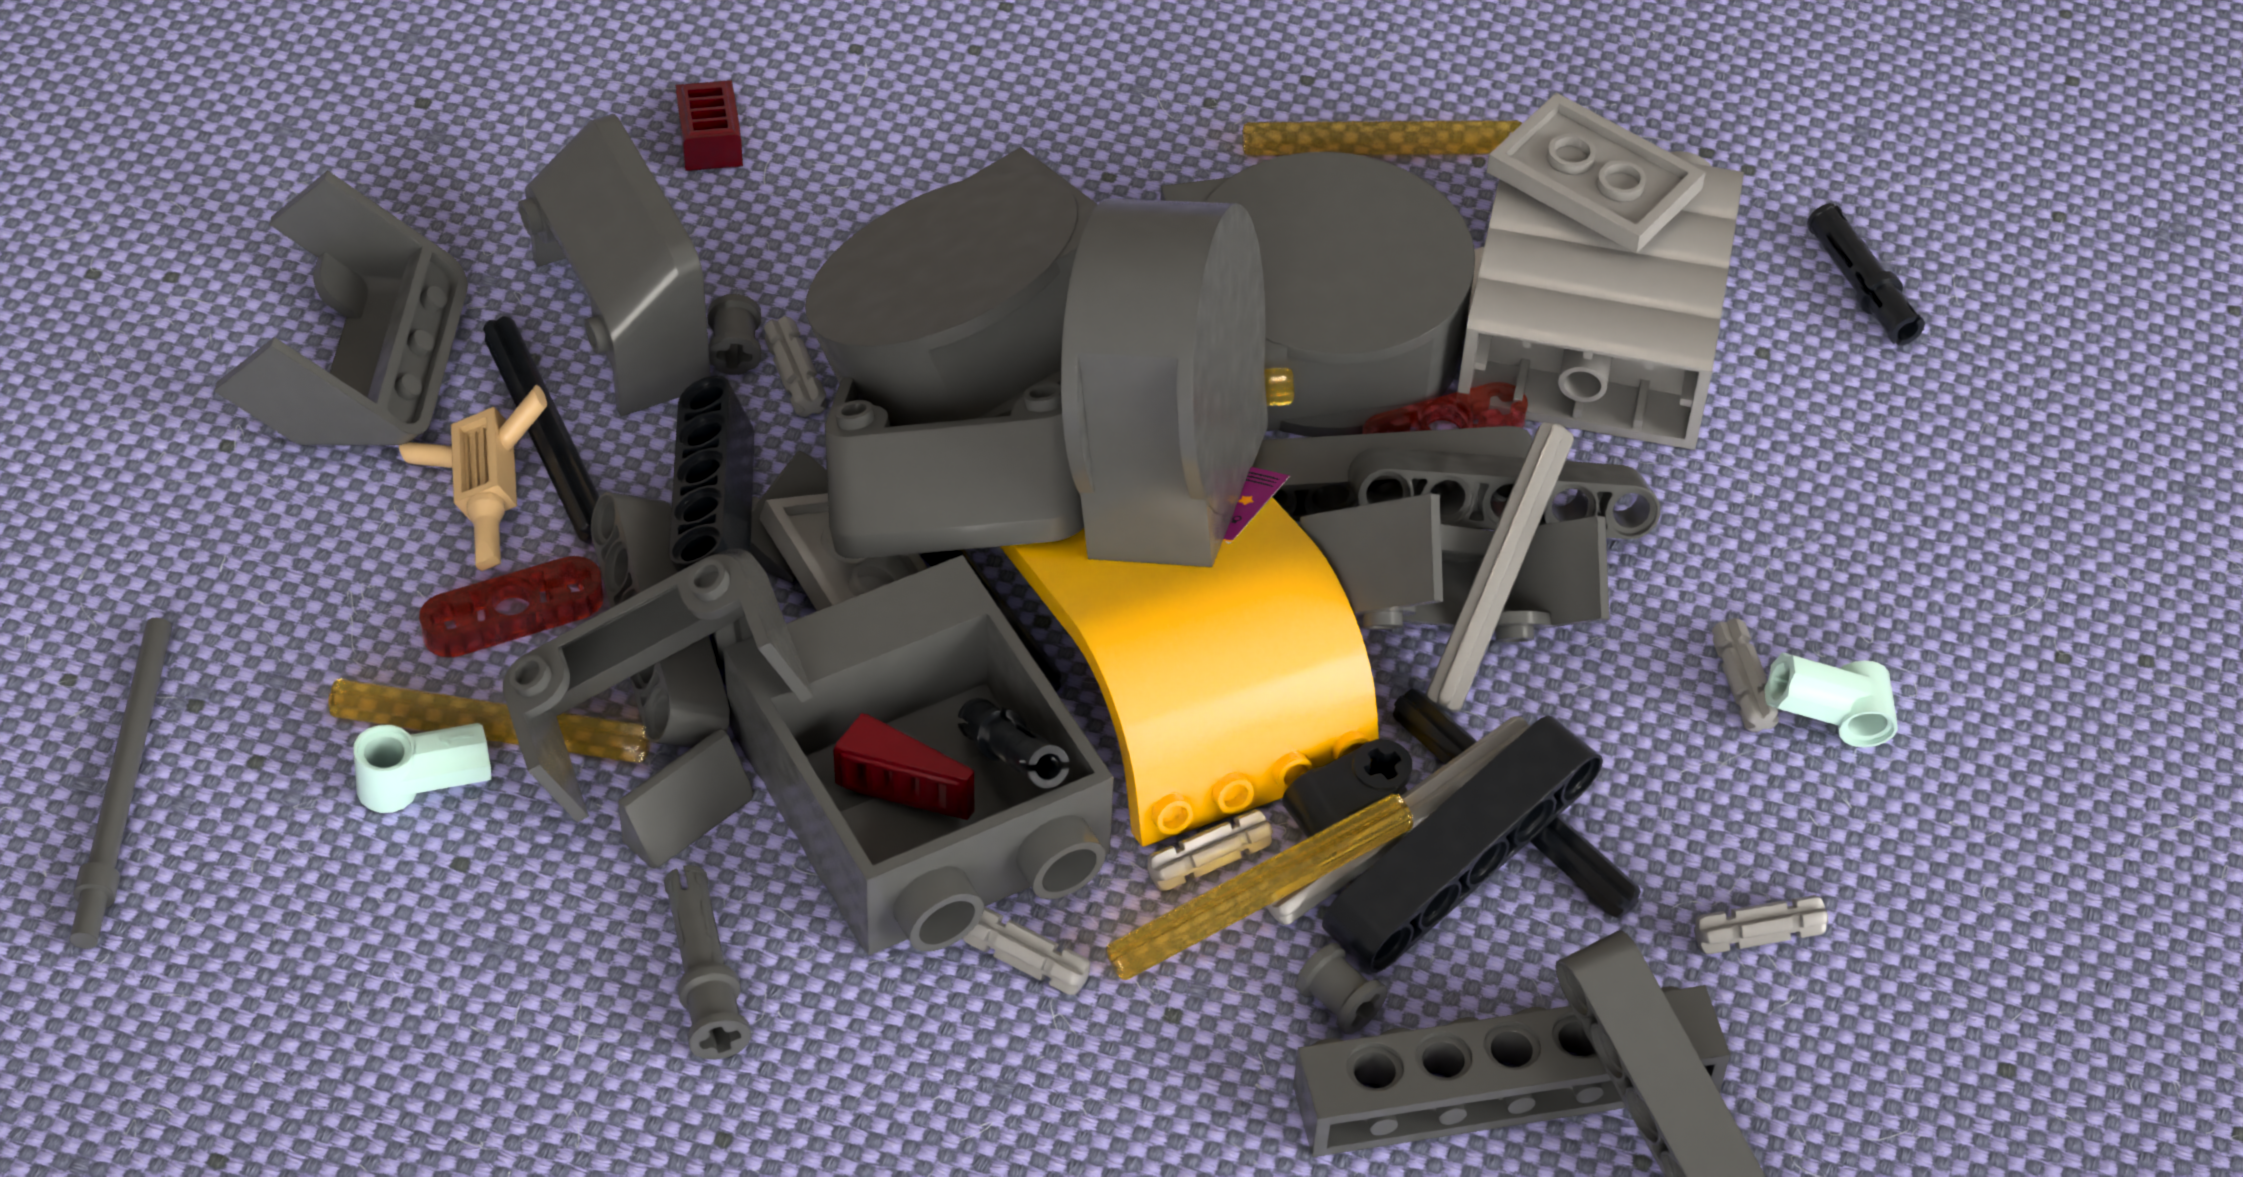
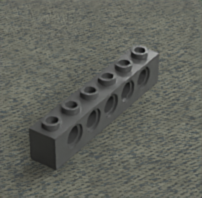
M1706 985L1683 989L1675 986L1662 987L1661 989L1720 1093L1730 1052ZM1571 1006L1552 1009L1530 1007L1513 1015L1481 1020L1474 1017H1465L1454 1020L1447 1025L1416 1030L1393 1028L1377 1036L1350 1040L1328 1038L1320 1040L1311 1046L1298 1047L1293 1088L1312 1157L1627 1108ZM1568 1052H1576L1584 1056H1575ZM1501 1062L1511 1063L1518 1067H1508L1501 1064ZM1431 1073H1442L1448 1075L1449 1077H1437ZM1371 1083L1382 1088H1369L1362 1084Z

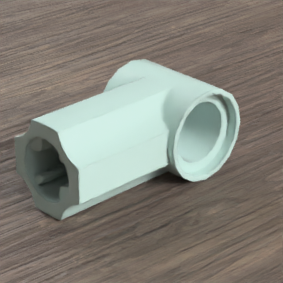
M1784 652L1771 664L1770 675L1764 687L1767 705L1838 725L1841 739L1845 743L1856 747L1877 746L1886 743L1896 734L1898 726L1889 671L1885 666L1877 662L1864 660L1851 662L1843 665L1841 668H1837Z
M480 723L411 735L404 729L394 725H377L362 732L354 743L357 796L364 806L379 813H393L404 809L414 800L417 793L491 780V764L483 725H480Z

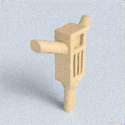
M539 385L533 387L507 420L495 407H491L451 424L452 446L415 442L399 445L400 453L408 464L452 468L454 504L474 525L475 566L480 571L501 564L499 524L505 511L517 506L514 446L547 407L545 394Z

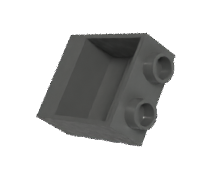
M963 555L786 623L814 695L813 698L804 703L798 699L758 650L754 637L724 647L727 699L730 710L729 725L746 758L763 780L783 819L798 838L815 872L834 897L841 914L855 938L869 956L907 939L915 949L920 951H935L948 947L965 937L978 924L983 915L984 906L1030 887L1038 897L1043 899H1057L1072 894L1097 875L1104 864L1106 855L1110 854L1114 777ZM983 698L993 703L1001 711L1002 707H1006L1019 714L1025 721L1027 728L1065 751L1069 762L1058 761L1064 767L1069 768L1064 781L1056 787L1049 789L1040 788L1025 777L1024 774L1003 762L1001 758H999V761H993L980 753L974 744V740L964 736L958 728V723L968 724V722L958 717L962 706L971 699ZM861 713L868 714L973 769L975 812L968 820L861 794L837 785L835 783L833 750L837 741Z

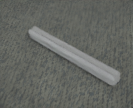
M1544 422L1538 427L1426 691V696L1443 711L1457 713L1463 707L1574 442L1573 434L1560 424Z
M1521 716L1511 717L1271 887L1264 895L1265 905L1270 914L1282 925L1291 924L1371 867L1525 732L1530 725Z

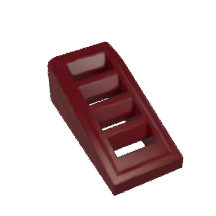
M732 80L675 85L685 171L743 166L741 133Z
M861 713L834 747L835 783L841 787L861 794L968 820L975 812L973 769L868 714Z

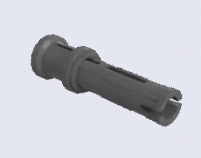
M687 865L683 866L688 885L687 889H682L677 868L666 875L664 887L670 902L684 974L677 988L679 1001L685 1009L689 1010L692 1023L687 1033L689 1049L695 1056L703 1059L717 1060L728 1058L739 1053L748 1045L751 1039L750 1026L745 1017L739 1015L736 1001L741 992L739 977L734 970L724 963L708 889L707 873L698 866Z

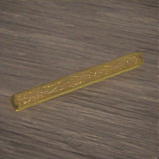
M1518 120L1247 122L1242 130V148L1247 156H1285L1307 152H1339L1356 155H1489L1522 122Z
M346 679L335 680L329 693L328 705L330 714L337 718L394 725L423 731H434L480 723V725H483L486 740L519 745L506 703ZM566 712L556 716L568 753L634 763H642L648 756L651 742L645 735V726L643 724Z
M1390 794L1110 942L1106 946V954L1110 965L1121 980H1128L1407 832L1413 826L1412 814L1408 805L1399 794Z

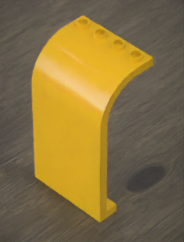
M1273 497L1269 499L1230 544L1224 540L1222 541L1213 567L1088 559L1084 528L1077 534L1059 541L1000 546L1077 644L1098 682L1107 704L1121 751L1131 833L1142 847L1281 799L1289 785L1308 770L1323 767L1360 748L1366 742L1379 739L1377 704L1371 667L1359 626L1347 596L1320 549Z

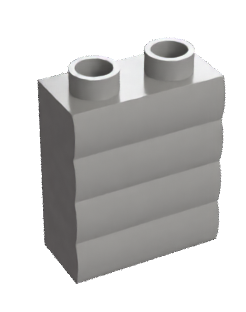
M1683 151L1670 152L1706 172L1703 188L1637 254L1499 179L1466 328L1455 407L1540 423H1557L1573 429L1695 450L1716 353L1744 172L1712 167L1705 159L1693 153Z

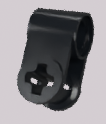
M1376 739L1366 742L1360 748L1331 763L1308 770L1299 776L1284 792L1282 798L1283 806L1317 851L1321 853L1408 791L1405 785L1408 784L1412 776V758L1403 746L1391 740Z

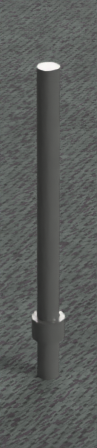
M155 617L146 622L89 860L78 871L73 892L78 905L69 938L70 942L78 948L91 949L97 945L106 907L111 906L115 902L120 881V873L115 867L172 632L171 623L163 618Z

